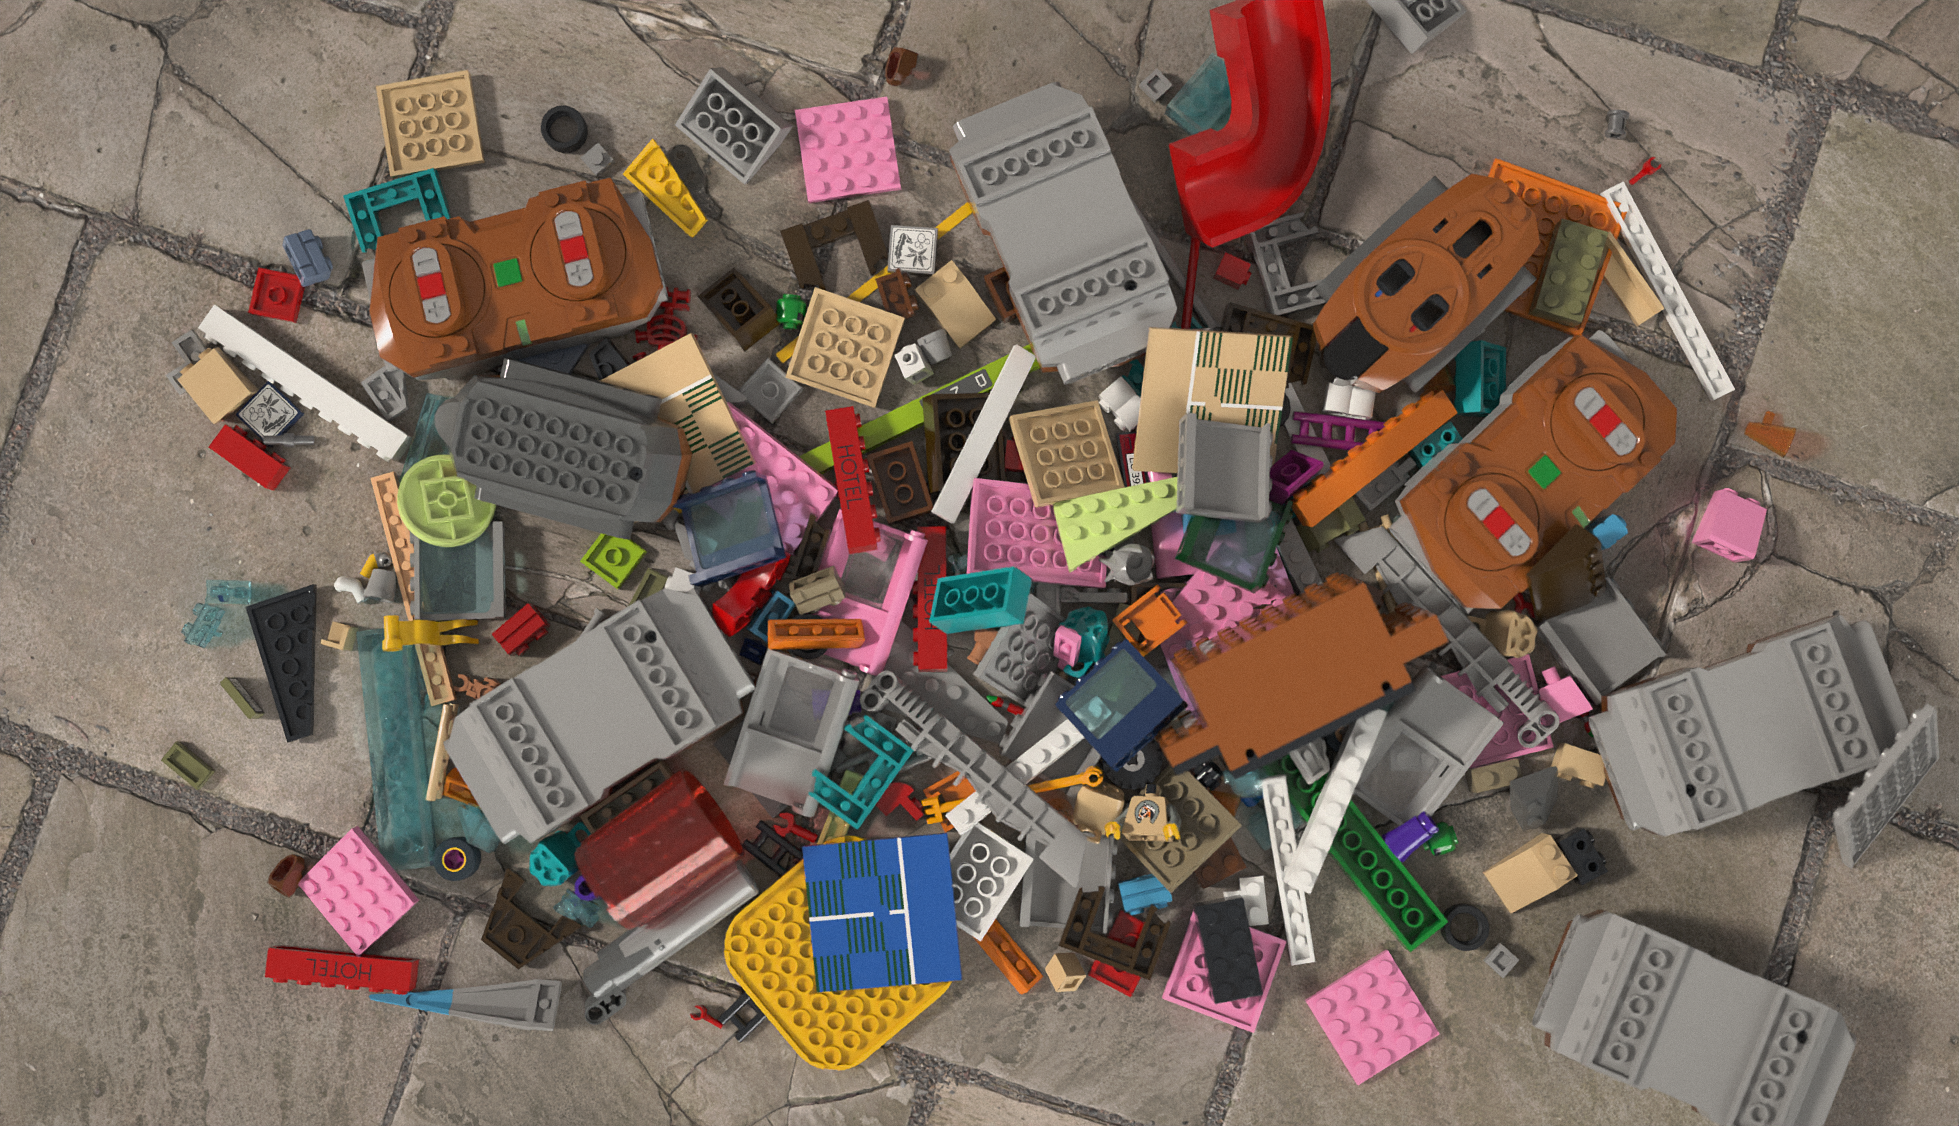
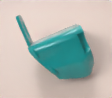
M1089 606L1069 612L1067 619L1059 623V627L1062 625L1066 628L1074 629L1082 637L1077 662H1083L1085 664L1084 668L1080 671L1071 670L1072 666L1067 664L1063 669L1065 674L1076 678L1086 674L1094 662L1105 658L1104 652L1110 640L1105 612L1095 610Z
M580 821L568 834L564 831H556L554 834L543 838L530 853V873L543 886L562 885L582 865L586 864L587 855L584 851L596 839V836L593 837L584 822ZM578 830H584L587 833L588 840L586 842H580L577 839L576 832Z

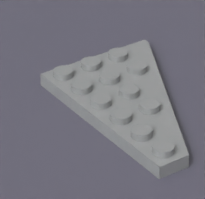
M901 620L884 671H890L897 675L907 684V690L913 689V695H920V701H927L929 708L933 706L936 714L939 712L965 734L999 744L1005 734L1008 721L948 664L947 672H918V666H913V652L918 651V642H913V631ZM872 676L871 683L877 676ZM888 677L884 680V689H889L893 686V678ZM875 695L871 696L868 699V704L877 705L878 697ZM891 701L884 708L906 715Z

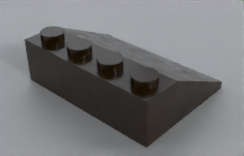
M990 393L931 394L922 398L929 493H941ZM1002 427L977 478L1006 481Z
M1578 524L1526 574L1534 616L1538 623L1590 604L1596 597H1601L1606 590L1600 539Z

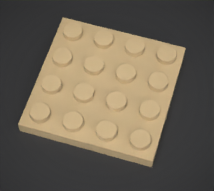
M469 70L376 86L391 178H402L431 168L441 171L485 163Z
M815 287L786 378L876 408L905 318Z
M1098 400L1010 416L1009 422L1035 508L1053 505L1054 503L1082 496L1125 488Z

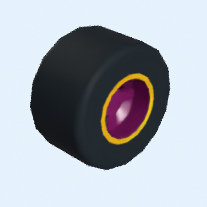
M463 836L449 838L441 842L436 848L433 856L434 867L437 873L444 879L450 881L466 879L479 869L481 851L478 845L469 838Z

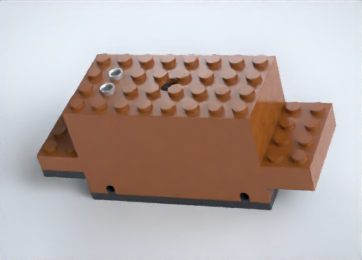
M1333 573L1326 577V582L1320 585L1317 583L1311 584L1304 588V593L1298 596L1291 594L1283 598V603L1276 607L1269 605L1260 610L1261 614L1255 617L1250 615L1239 620V625L1233 628L1227 626L1217 631L1218 635L1211 639L1205 637L1195 643L1196 646L1189 650L1182 648L1174 653L1175 657L1171 658L1170 661L1194 707V711L1186 710L1181 712L1177 716L1178 719L1170 722L1155 736V739L1165 759L1177 776L1218 756L1220 762L1236 780L1416 691L1404 663L1448 642L1436 614L1407 602L1394 607L1395 611L1387 615L1386 613L1379 614L1364 582L1343 573Z

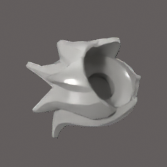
M1139 544L1117 545L1114 547L1115 551L1113 552L1104 551L1107 559H1099L1100 562L1111 569L1104 580L1105 582L1114 579V582L1119 581L1127 585H1139L1153 579L1151 569L1155 556L1145 546Z

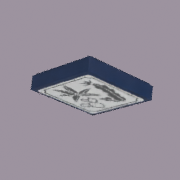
M267 381L235 415L264 442V435H284L304 413L273 383Z

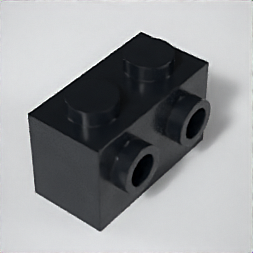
M1576 827L1554 839L1578 875L1573 879L1575 883L1584 885L1608 872L1605 867L1607 864L1606 859L1600 851H1596L1593 845L1595 840L1589 830Z

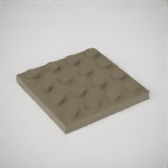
M1169 765L1150 784L1160 786L1159 797H1165L1170 804L1175 806L1182 820L1179 829L1180 839H1176L1175 835H1173V842L1129 841L1122 834V831L1120 832L1121 836L1119 839L1161 884L1172 893L1242 825L1189 771L1177 776ZM1145 788L1137 796H1145Z

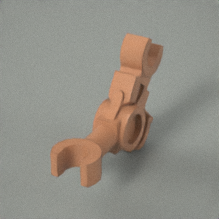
M458 674L457 677L464 680V686H453V689L457 692H466V695L479 699L502 684L496 679L489 677L484 678V681L489 682L488 684H483L475 678L472 682L467 675Z

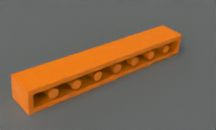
M1428 389L1419 396L1421 399L1416 403H1410L1402 409L1403 413L1397 418H1390L1384 423L1385 427L1379 432L1375 431L1366 437L1367 441L1350 449L1346 458L1335 461L1330 465L1328 472L1311 480L1312 484L1309 487L1293 494L1294 498L1291 500L1293 502L1291 509L1302 525L1314 527L1456 415L1458 412L1443 389Z

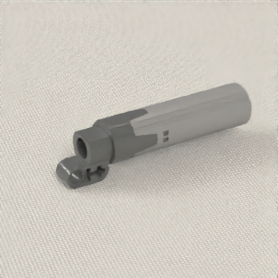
M732 856L598 951V960L583 970V981L592 993L585 1001L584 1014L589 1024L598 1025L621 1010L627 1002L626 988L759 894L757 882L746 865L738 857ZM593 1007H599L601 1010L598 1012H592L590 1009Z

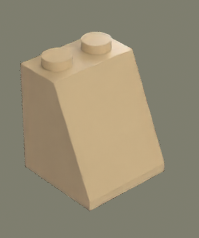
M209 347L198 356L201 360L195 365L190 363L180 371L182 376L177 379L213 424L227 419L259 391L219 347L212 350Z

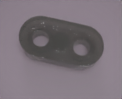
M683 144L675 146L670 152V160L688 190H698L703 186L705 177L692 150ZM680 153H685L683 159H678ZM691 173L696 175L693 180L688 179V175Z

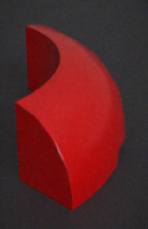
M785 551V559L742 573L733 587L723 597L713 603L712 612L715 622L727 636L731 637L751 621L748 617L756 608L761 610L772 595L769 590L776 582V579L781 580L791 554Z

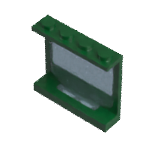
M1269 500L1272 506L1271 513L1268 518L1260 523L1191 515L1175 559L1255 594L1260 588L1264 589L1269 580L1267 571L1269 566L1272 567L1276 561L1277 553L1274 552L1277 545L1280 546L1285 537L1283 528L1285 524L1288 525L1292 518L1293 511L1290 509L1293 502L1288 500L1282 506Z

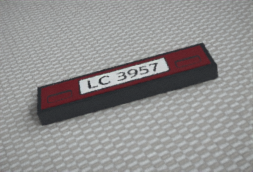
M1137 431L1116 433L1115 436L1121 475L1125 487L1148 483L1146 472L1134 471L1132 469Z

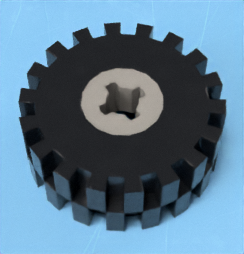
M1152 739L1117 772L1103 758H1101L1104 772L1113 783L1125 789L1135 790L1146 787L1147 784L1152 783L1155 777L1159 775L1160 767L1163 763L1162 751L1157 741Z

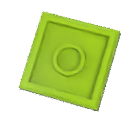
M601 533L580 562L620 590L647 551L631 539H622Z

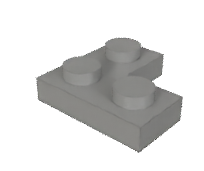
M194 329L171 342L186 362L166 374V377L179 395L187 392L177 380L182 376L180 371L190 363L195 365L201 360L198 356L207 349Z

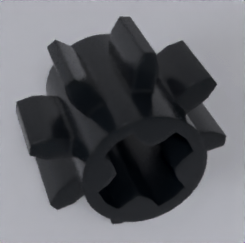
M1204 762L1193 770L1196 774L1194 777L1206 789L1209 788L1211 791H1214L1223 781L1220 778L1223 772L1214 762L1208 764Z

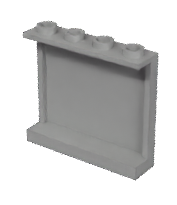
M1186 413L1179 420L1176 513L1260 523L1268 518L1272 508L1271 502H1269V492L1272 488L1269 469L1273 461L1272 455H1270V446L1273 441L1270 423L1265 424L1261 428L1196 419L1197 414Z
M1605 577L1606 590L1601 597H1596L1590 604L1536 625L1537 635L1565 673L1572 677L1591 705H1598L1601 703V696L1610 693L1658 657L1666 655L1662 650L1664 646L1661 641L1651 635L1648 631L1649 625L1647 622L1637 616L1634 612L1635 607L1628 598L1622 596L1618 583L1609 577Z
M1048 670L1047 674L1043 672L1036 682V685L1039 687L1034 694L1030 693L1023 704L1026 706L1021 715L1018 713L1011 723L1013 729L1010 734H1005L998 744V747H1000L999 753L1012 761H1015L1067 720L1066 716L1055 704L1058 702L1060 695L1065 691H1070L1074 685ZM1085 693L1070 709L1076 713L1094 697ZM1106 705L1113 716L1094 730L1092 734L1097 739L1102 738L1124 716ZM1084 738L1037 776L1045 781L1081 774L1089 766H1095L1101 755ZM1083 784L1059 789L1075 799Z
M1083 832L1089 837H1095L1093 833ZM1102 834L1099 844L1087 841L1078 886L1073 887L1039 858L1047 846L1026 835L1025 853L1034 860L1023 875L1020 927L1064 928L1079 888H1082L1083 892L1098 891V886H1105V891L1090 930L1107 933V927H1112V913H1108L1109 903L1114 901V889L1110 888L1111 879H1115L1116 864H1112V854L1117 855L1118 840H1114L1113 834H1110L1108 837Z

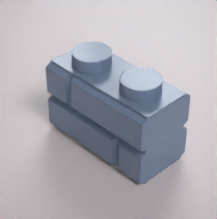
M307 229L284 237L282 246L302 287L330 278L333 265L328 256L324 257L321 250L323 245L318 235L314 236L312 230Z

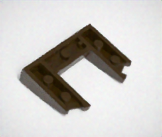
M869 200L849 206L843 212L806 225L801 223L780 231L801 290H804L805 284L818 285L819 289L826 291L812 249L856 234L870 275H874L877 272L873 266L882 257L888 261L889 256Z
M1231 302L1225 306L1220 331L1287 335L1293 337L1285 389L1289 388L1288 383L1300 381L1302 385L1307 384L1317 342L1313 325Z
M762 496L757 497L758 502L744 503V499L739 500L724 549L756 537L764 507ZM810 514L798 555L788 552L791 556L782 577L795 581L819 571L831 529L828 528L825 531L815 521L818 518L816 514Z
M1098 886V891L1083 892V889L1079 888L1058 946L1150 980L1171 922L1168 920L1164 923L1155 913L1158 908L1151 904L1135 947L1090 931L1106 887Z

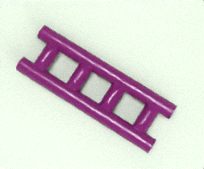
M1294 411L1292 420L1300 421L1299 435L1292 434L1291 444L1350 450L1357 445L1361 446L1363 444L1362 442H1355V428L1369 429V435L1384 428L1385 422ZM1309 423L1323 424L1322 438L1309 436ZM1332 425L1346 427L1345 440L1332 439Z

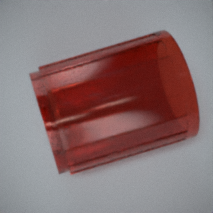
M681 768L670 778L581 841V846L576 849L575 858L596 898L601 896L608 904L606 911L624 928L632 930L637 926H644L724 869L744 857L745 852L736 831L712 795L690 771Z

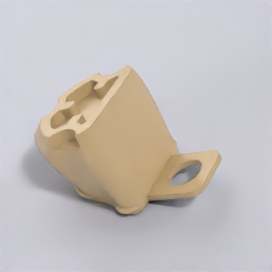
M1512 610L1490 611L1485 619L1467 616L1472 623L1476 622L1479 625L1481 633L1504 657L1521 658L1535 648L1537 627L1529 616L1525 614H1519Z
M1103 781L1095 787L1083 784L1077 794L1071 820L1073 824L1078 825V829L1081 832L1088 831L1095 835V837L1087 836V841L1099 844L1101 835H1106V823L1115 821L1120 816L1124 807L1123 791L1114 784Z

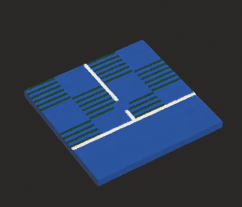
M948 832L805 845L802 847L817 993L962 980Z

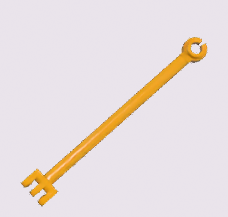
M1093 765L1089 766L1081 774L1027 786L1035 793L1077 784H1088L1095 787L1101 784L1103 775H1101V768ZM1095 774L1098 776V779L1091 781L1089 776ZM938 796L923 799V806H933L924 809L925 815L935 814V816L926 818L927 824L942 822L944 820L943 813L950 812L965 799L941 804Z

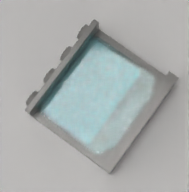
M503 521L493 522L477 539L456 547H441L429 544L416 537L410 531V543L414 544V553H410V566L414 568V577L410 578V589L414 591V601L410 602L411 615H415L416 620L506 619L505 524Z

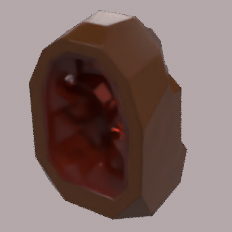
M894 47L889 54L886 65L885 77L887 83L891 86L902 85L906 77L911 75L913 69L916 68L919 54L905 48Z
M296 854L286 856L270 873L267 884L283 896L291 898L299 886V881L303 878L305 859Z

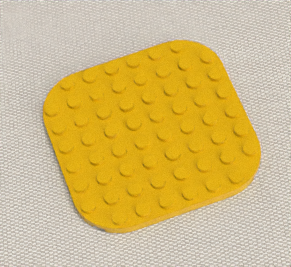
M845 835L831 838L821 844L867 839ZM803 859L745 906L735 916L725 936L724 955L732 976L797 1054L807 1063L820 1069H835L839 1071L860 1064L936 1001L952 983V981L817 993Z

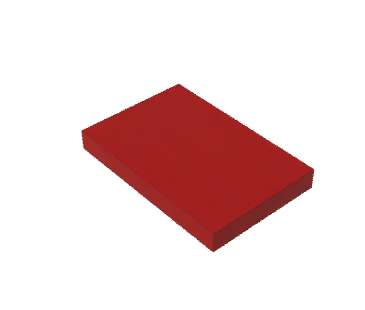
M1120 909L1107 937L1135 947L1144 921ZM1094 960L1088 972L1089 976L1129 997H1132L1141 979L1137 975Z

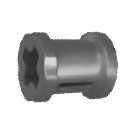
M1624 110L1608 111L1609 123L1604 136L1610 139L1625 138L1626 119L1629 118V112Z

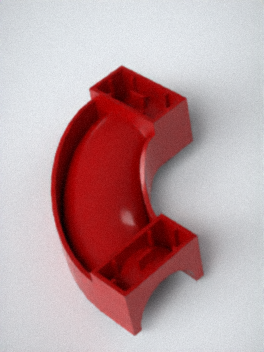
M1236 0L1209 10L1217 56L1225 61L1231 94V115L1223 129L1219 131L1212 128L1170 143L1169 149L1185 232L1212 248L1254 232L1284 214L1303 192L1316 168L1326 135L1331 98V59L1323 0Z

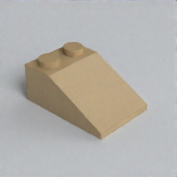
M952 260L915 289L917 298L939 325L945 329L948 336L959 349L996 321V318Z
M1545 833L1539 834L1483 872L1510 913L1552 893L1578 876L1551 835Z

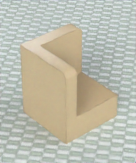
M333 621L328 639H321L320 644L340 650L352 651L358 628Z
M1073 952L1055 953L1045 968L1056 992L1076 991L1086 976L1078 958Z

